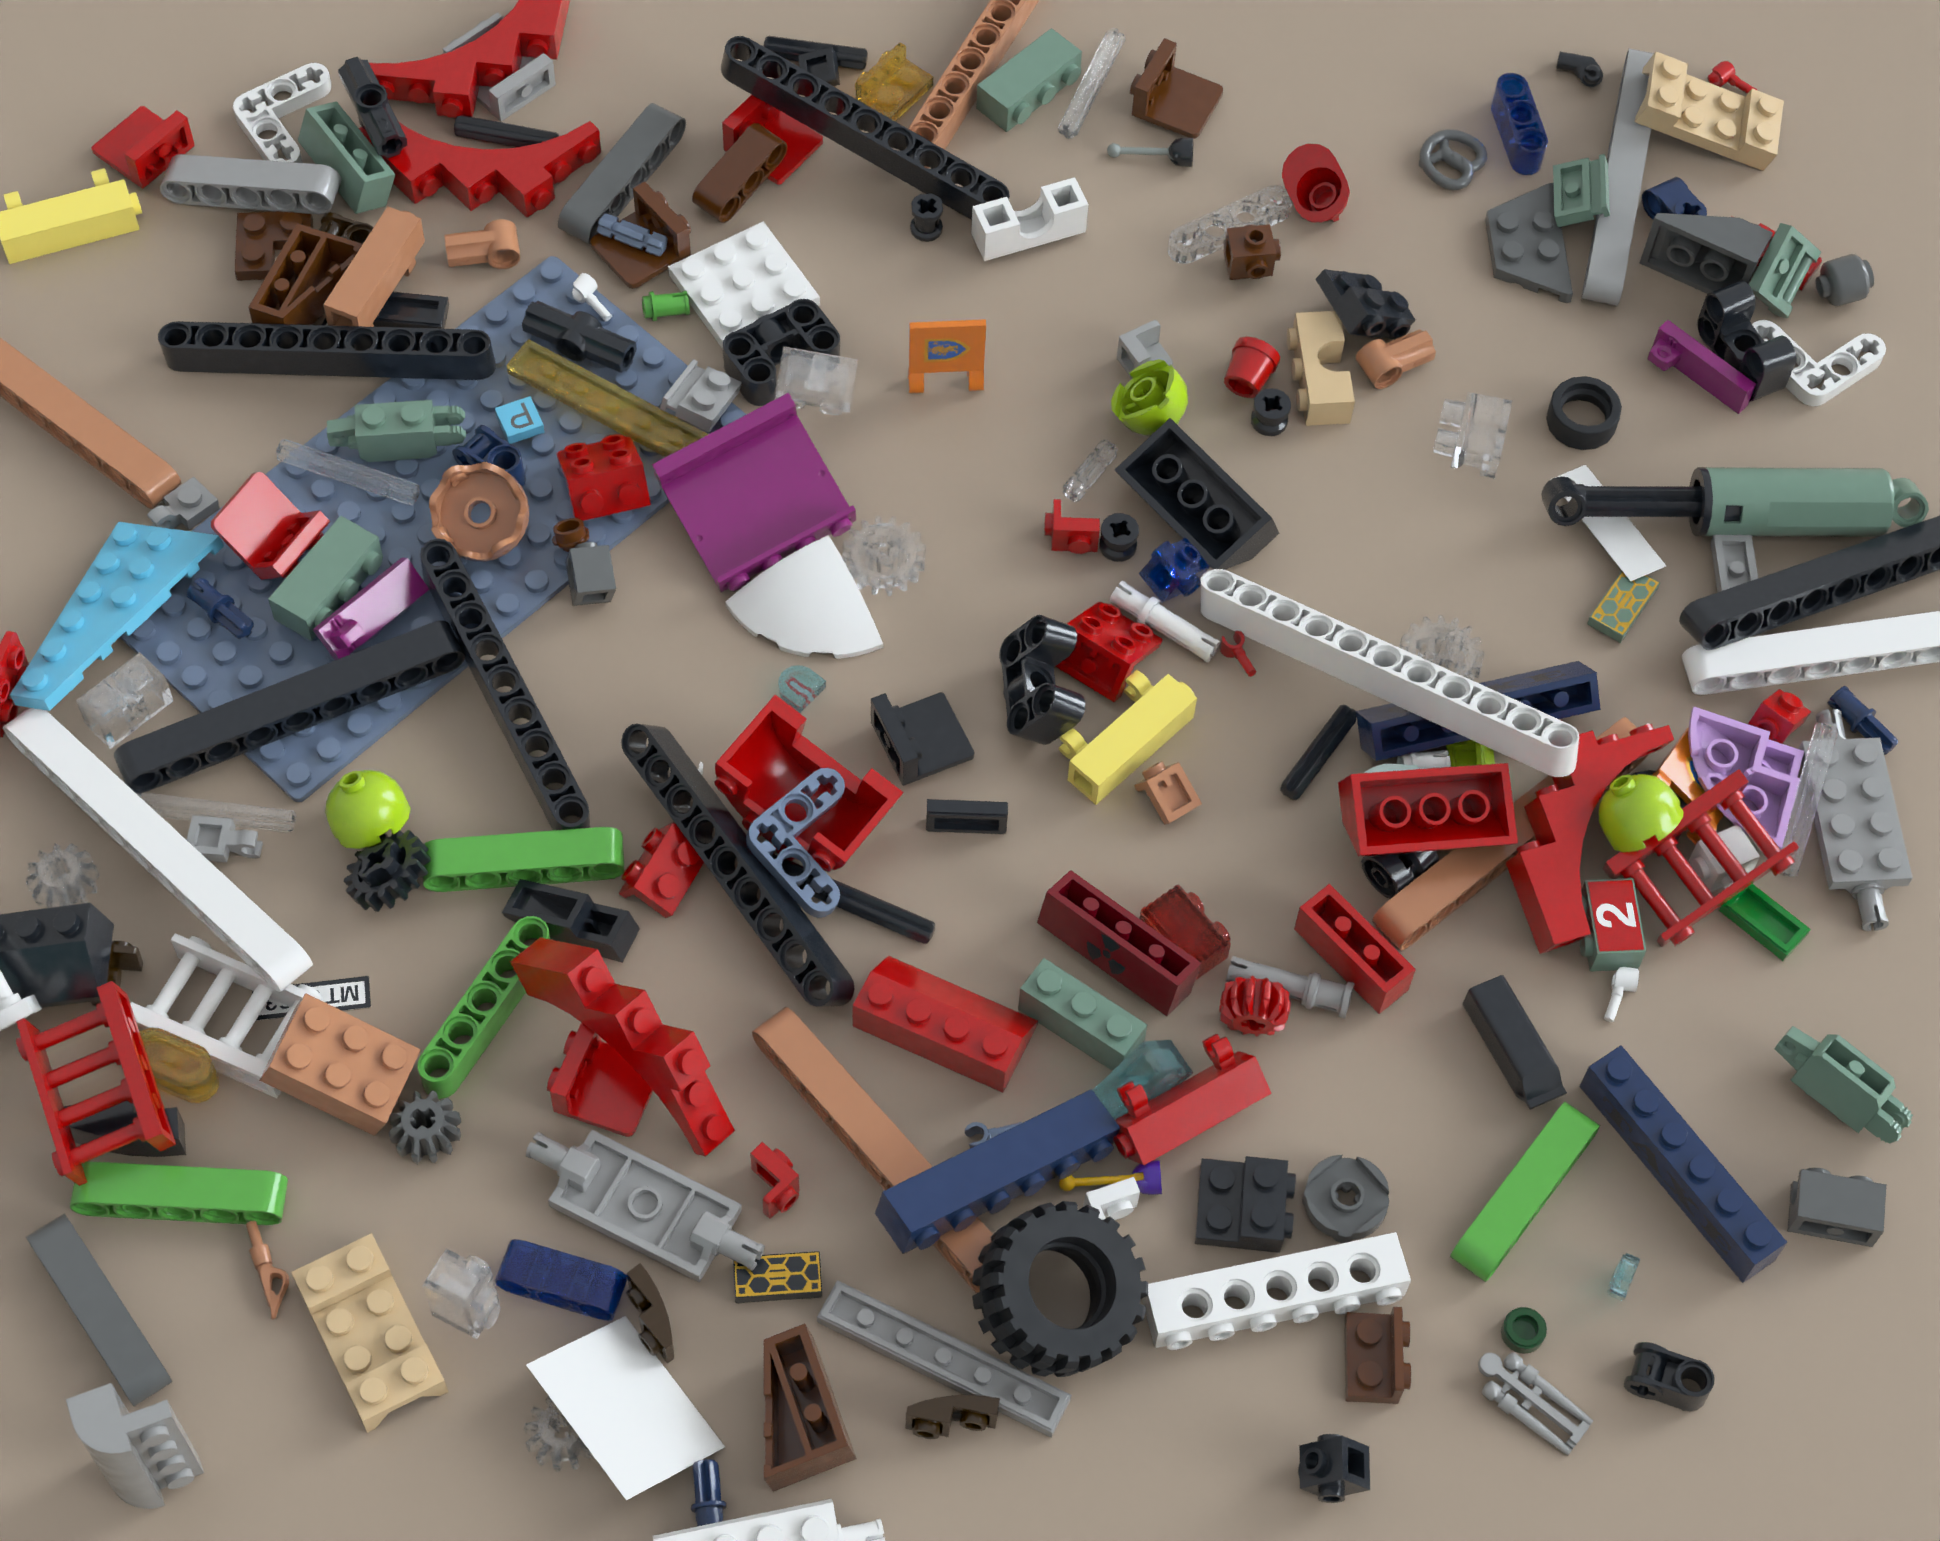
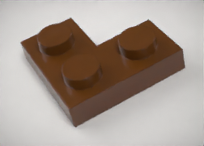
M281 211L237 213L235 275L237 281L264 280L275 262V250H282L296 224L313 228L312 214Z

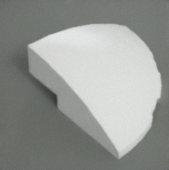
M829 535L783 558L743 586L725 602L732 616L749 633L755 637L761 634L776 642L781 651L793 655L809 657L812 652L833 653L836 659L867 654L883 648V642L865 601Z

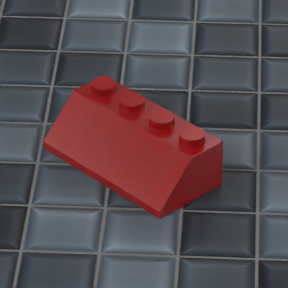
M1508 763L1350 774L1338 782L1342 823L1358 856L1518 844Z
M887 956L870 972L852 1005L853 1027L1002 1093L1007 1087L1038 1025V1020L891 956Z

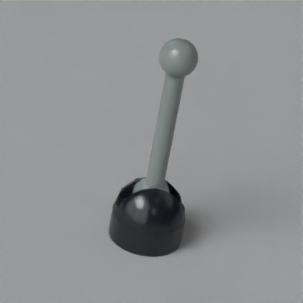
M1194 138L1175 139L1168 148L1120 147L1116 143L1110 144L1107 148L1108 155L1113 158L1118 157L1120 154L1168 155L1170 160L1177 166L1193 167Z

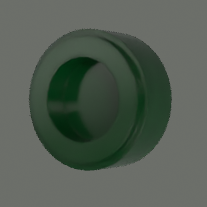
M1527 1307L1516 1308L1509 1312L1501 1327L1504 1343L1511 1350L1522 1354L1536 1351L1542 1345L1547 1334L1544 1318L1537 1311Z

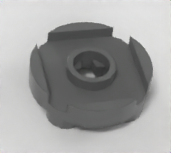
M1334 1155L1322 1160L1313 1168L1309 1174L1302 1201L1307 1216L1316 1228L1324 1234L1332 1236L1337 1242L1347 1243L1353 1239H1361L1372 1234L1382 1224L1389 1206V1186L1380 1169L1367 1159L1356 1157L1355 1160L1352 1158H1342L1343 1155ZM1341 1189L1345 1193L1351 1190L1355 1192L1354 1205L1341 1204L1338 1201L1339 1195L1337 1191Z

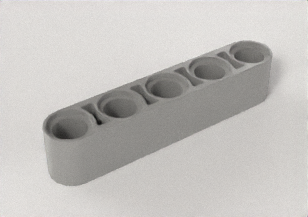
M180 154L173 156L170 160L160 185V192L166 199L178 204L325 214L332 208L341 183V176L335 169L322 164Z

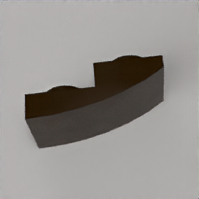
M639 1263L627 1272L629 1290L626 1291L631 1303L642 1313L639 1315L642 1332L638 1336L651 1355L654 1356L659 1352L668 1364L674 1359L669 1317L655 1283L642 1264Z
M951 1395L921 1401L907 1407L905 1429L913 1430L914 1435L925 1439H937L939 1435L949 1437L952 1421L960 1422L962 1427L973 1431H983L986 1427L995 1429L1000 1398L980 1395Z

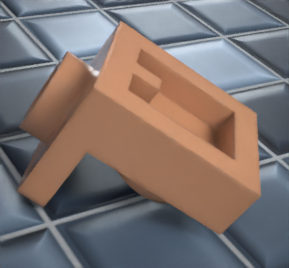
M1163 761L1156 763L1141 772L1145 779L1134 785L1138 792L1146 791L1164 825L1173 822L1202 804L1179 762L1166 767Z

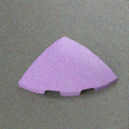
M1693 707L1689 720V751L1702 788L1706 792L1740 769L1749 781L1746 788L1742 791L1745 796L1742 800L1778 847L1782 849L1800 778L1797 777L1804 751L1769 740L1770 731ZM1722 806L1718 808L1734 826L1738 825L1748 835L1729 809L1725 811Z

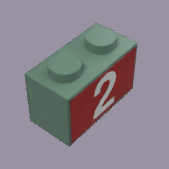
M1634 878L1585 880L1581 889L1582 903L1591 934L1580 940V952L1582 957L1588 958L1590 972L1615 971L1620 967L1639 969L1647 951Z

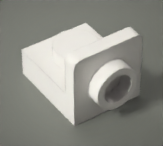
M1132 1177L1087 1192L1083 1207L1089 1205L1099 1209L1100 1214L1098 1218L1101 1220L1109 1216L1117 1220L1133 1212V1208L1137 1207L1140 1195L1135 1178Z

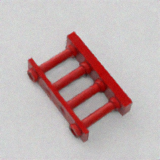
M1740 769L1683 807V818L1678 826L1665 838L1658 841L1654 835L1643 841L1646 848L1632 852H1619L1605 862L1603 870L1610 879H1617L1620 876L1624 879L1634 878L1635 887L1667 928L1657 939L1661 947L1670 941L1674 946L1679 945L1695 933L1691 926L1768 872L1771 871L1774 876H1777L1795 863L1791 856L1799 849L1797 843L1793 841L1781 850L1742 800L1745 797L1742 791L1746 788L1749 781ZM1720 806L1725 811L1728 809L1731 811L1767 858L1765 862L1749 873L1746 872L1709 823L1712 820L1709 814ZM1687 829L1691 834L1697 833L1734 882L1715 897L1676 847L1678 841L1675 838ZM1654 852L1658 857L1663 856L1700 904L1699 908L1682 920L1643 870L1645 865L1642 861Z
M113 981L96 987L101 1003L96 1004L95 1010L41 1033L39 1029L25 1018L16 1021L20 1037L16 1038L17 1048L22 1058L29 1062L56 1151L52 1152L53 1164L60 1176H66L79 1186L87 1183L82 1163L136 1140L147 1141L159 1151L176 1145L128 995ZM101 1025L110 1028L113 1040L108 1042L109 1047L52 1070L46 1052L47 1048ZM113 1063L122 1066L125 1078L120 1081L121 1085L64 1108L58 1086ZM125 1101H128L130 1104L134 1103L138 1116L133 1118L132 1124L76 1147L70 1129L71 1124Z

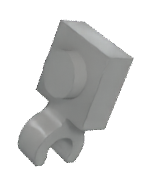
M192 477L163 497L165 506L155 507L147 516L153 522L151 526L174 529L183 523L190 530L219 510L220 507L218 499L195 477Z
M192 815L186 840L208 861L227 862L230 852L247 858H260L263 846L262 841H257V831L235 830L236 826L232 819Z

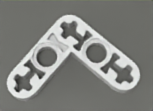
M319 63L306 64L241 94L235 99L233 110L236 121L263 160L302 163L298 145L279 118L328 95L331 91L328 69ZM282 91L292 94L290 98L283 101L273 98L275 94ZM265 130L277 132L276 136L271 139H261L258 137ZM281 149L283 155L289 160L285 161L283 158H279L277 151Z
M1758 320L1752 324L1762 339L1767 337L1770 340L1783 335L1791 341L1796 353L1798 367L1792 370L1786 388L1799 401L1808 406H1820L1877 369L1886 352L1885 343L1881 338L1873 334H1861L1816 363L1775 323L1768 320ZM1861 350L1863 352H1868L1861 356L1859 361L1857 360ZM1835 364L1844 365L1849 369L1850 374L1839 375L1833 371L1831 366ZM1822 379L1825 380L1822 384L1821 389H1818L1817 387L1813 388L1820 384Z

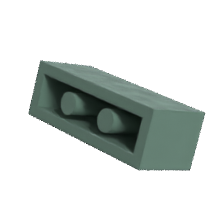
M1049 29L977 85L976 109L1005 132H1008L1015 125L1024 123L1031 113L1042 104H1048L1056 93L1065 86H1070L1077 81L1081 74L1082 51L1054 29Z
M337 101L306 108L298 142L315 164L327 165L339 173L341 183L338 192L355 214L385 207L395 178V173L377 154L372 144Z
M340 516L268 598L274 620L306 639L313 641L317 635L312 629L355 596L359 586L368 575L375 574L380 568L383 554L379 537Z
M1045 958L1042 959L1020 988L1019 1011L1038 1020L1039 1024L1119 1076L1124 1073L1144 1046L1148 1024Z

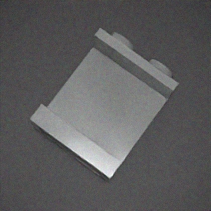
M496 13L489 19L481 21L475 28L460 38L451 41L448 46L443 48V54L476 40L495 27L503 19L502 15ZM544 53L534 60L530 57H522L520 69L494 87L480 86L477 101L502 122L556 85L553 61Z

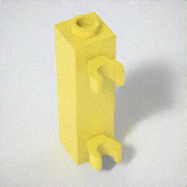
M103 168L91 172L95 187L23 205L18 191L3 194L8 210L0 211V240L9 264L140 230L136 215L142 214L137 193H128L124 179L110 183L106 170Z
M1138 670L1134 671L1125 681L1129 686L1124 689V693L1131 700L1135 701L1129 709L1089 744L1073 728L1060 737L1063 744L1059 747V751L1070 759L1067 780L1097 805L1194 718L1197 697H1195L1192 689L1187 684L1178 682L1167 674L1155 686H1152L1143 673Z

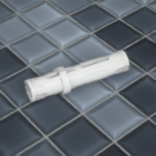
M1124 581L1119 583L1118 586L1120 588L1116 587L1113 591L1110 602L1138 618L1137 623L1149 625L1207 663L1211 660V656H1214L1221 641L1204 633L1160 605V600L1156 597L1149 598Z

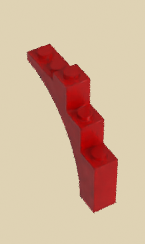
M518 0L514 8L495 27L476 40L451 52L423 60L369 64L379 84L386 89L388 100L435 104L438 116L456 118L457 116L464 115L473 117L479 87H494L520 69L522 57L537 58L544 53L550 59H558L570 0Z
M591 121L567 134L542 143L506 149H478L454 146L428 138L399 122L407 138V146L401 150L399 155L390 158L384 155L380 156L395 173L393 184L414 204H417L426 197L432 196L439 188L445 186L472 211L481 204L489 202L500 192L528 218L538 210L545 209L555 199L554 184L564 181L572 172L584 164L592 162L601 153L599 129ZM360 127L359 130L372 144L366 130Z
M1646 724L1629 732L1630 736L1621 739L1618 738L1617 734H1611L1596 740L1593 730L1579 734L1577 762L1574 772L1564 777L1552 776L1554 785L1536 791L1535 795L1537 798L1524 806L1536 841L1517 847L1518 854L1508 860L1506 866L1539 954L1577 943L1591 934L1582 903L1580 881L1582 844L1591 814L1606 787L1627 765L1661 750L1675 740L1669 725L1654 729L1652 724Z
M540 937L510 961L528 996L546 1001L572 1015L613 1047L640 1074L680 1126L695 1154L706 1157L735 1131L705 1073L711 1065L694 1031L664 1025L646 990L614 982L598 949Z

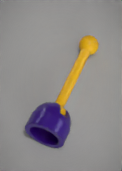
M1153 1160L1146 1165L1138 1164L1131 1175L1074 1178L1070 1175L1065 1179H1059V1186L1064 1191H1071L1076 1186L1109 1185L1134 1177L1140 1193L1147 1195L1162 1194L1160 1160Z

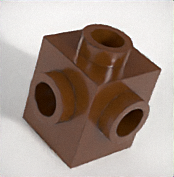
M1270 224L1227 228L1223 252L1229 280L1260 279L1273 276L1275 261H1280L1281 247L1279 239H1273Z

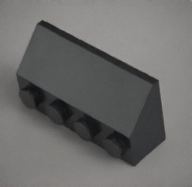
M1171 418L1114 469L1212 569L1226 570L1253 559L1279 534L1273 518Z
M91 903L0 914V970L13 994L18 993L21 999L35 995L41 1008L100 1001L96 987L107 983L114 924Z

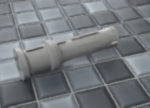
M1232 956L1226 981L1230 982L1235 981L1237 977L1245 979L1251 978V976L1257 979L1267 977L1269 982L1281 983L1283 988L1289 992V997L1302 1001L1301 1005H1304L1305 1008L1311 1010L1315 1006L1338 1013L1340 1018L1344 1019L1348 1012L1355 984L1348 981L1345 985L1322 979L1321 974L1316 972L1314 974L1309 973V976H1304L1237 958V956Z

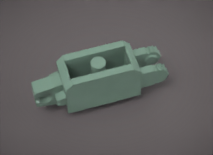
M432 400L355 405V414L349 415L347 418L327 421L328 443L330 446L357 449L360 459L367 462L431 458L437 454V446L463 443L466 438V430L458 425L463 423L465 411H463L461 406L458 407L457 405L433 406Z
M1792 1026L1774 1048L1797 1071L1791 1078V1081L1857 1133L1866 1128L1874 1136L1881 1138V1141L1883 1140L1885 1143L1891 1144L1895 1141L1898 1142L1901 1138L1902 1128H1908L1912 1123L1913 1115L1911 1111L1891 1095L1896 1088L1894 1078L1840 1035L1827 1034L1820 1043Z

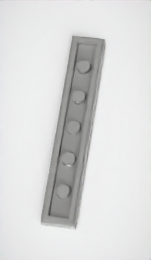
M838 1280L817 1316L818 1323L964 1395L1000 1398V1413L1051 1438L1071 1400V1394Z

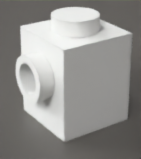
M1735 825L1717 833L1746 872L1752 871L1760 855L1743 829ZM1702 840L1698 841L1689 862L1710 892L1722 887L1726 889L1734 882Z

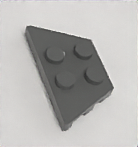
M1554 183L1543 185L1488 210L1485 224L1494 278L1508 283H1517L1524 289L1538 293L1539 288L1560 295V302L1570 303L1573 291L1562 227L1557 226L1554 218Z

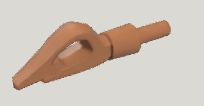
M250 1221L246 1224L252 1244L249 1252L255 1269L258 1271L266 1301L271 1310V1319L273 1320L276 1318L282 1299L289 1286V1276L284 1270L272 1266L268 1244H263L257 1222ZM275 1278L282 1280V1286L278 1295H276L275 1291H272V1281Z

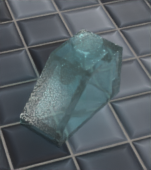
M1171 1040L1143 1041L1093 1089V1092L1114 1120L1128 1113L1127 1108L1118 1095L1117 1088L1130 1081H1133L1135 1086L1141 1084L1148 1101L1184 1082L1193 1074V1071Z

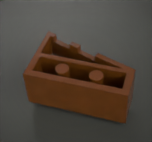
M297 223L248 307L252 323L312 325L325 314L323 304L363 244Z
M804 1323L764 1339V1480L774 1492L857 1458L816 1342L806 1324Z

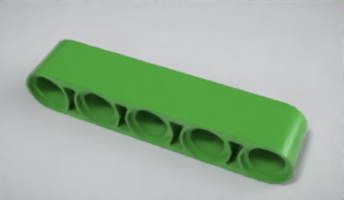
M594 827L431 840L425 843V846L428 848L426 853L431 858V861L423 865L428 871L427 875L423 876V886L434 892L516 887L519 879L541 884L615 879L620 877L625 870L623 834L620 830L613 827Z
M526 916L519 919L513 925L418 1060V1072L424 1091L428 1095L434 1090L437 1092L439 1099H443L457 1091L526 993L517 974L511 978H503L500 975L505 971L514 970L510 961L529 947L523 944L526 940L530 938L539 939L540 937L550 939L549 928L541 918ZM483 1003L495 1004L492 1009L487 1011L477 1010ZM462 1035L472 1037L464 1044L453 1043L457 1037ZM444 1068L448 1070L441 1077L434 1078L429 1076L436 1069Z
M1565 1101L1464 1233L1450 1257L1487 1282L1588 1147L1601 1125Z
M85 1162L82 1163L87 1183L80 1186L74 1183L70 1202V1209L72 1211L93 1217L247 1224L250 1221H256L257 1225H276L282 1222L288 1178L281 1173L266 1170Z

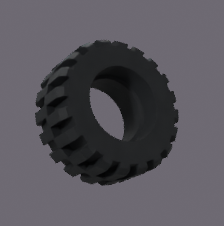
M1062 1201L1055 1206L1051 1202L1042 1204L1030 1211H1026L999 1228L991 1236V1243L983 1247L978 1257L979 1262L983 1263V1265L975 1269L973 1273L972 1284L980 1286V1292L972 1296L973 1306L976 1310L982 1309L984 1319L978 1321L983 1334L991 1331L996 1339L992 1342L991 1346L999 1354L1008 1351L1012 1355L1010 1363L1017 1368L1023 1369L1032 1366V1374L1043 1377L1053 1373L1056 1377L1071 1376L1112 1359L1122 1352V1346L1130 1343L1137 1334V1328L1133 1325L1143 1321L1147 1309L1145 1305L1140 1304V1299L1148 1296V1282L1141 1281L1140 1272L1146 1270L1142 1257L1135 1259L1131 1248L1136 1246L1130 1235L1122 1237L1117 1232L1120 1224L1109 1216L1104 1220L1098 1218L1100 1214L1099 1209L1086 1205L1078 1210L1076 1202ZM1045 1250L1061 1253L1075 1262L1083 1272L1090 1290V1308L1084 1323L1080 1327L1075 1329L1060 1327L1049 1321L1036 1307L1030 1293L1029 1272L1033 1259L1038 1253Z

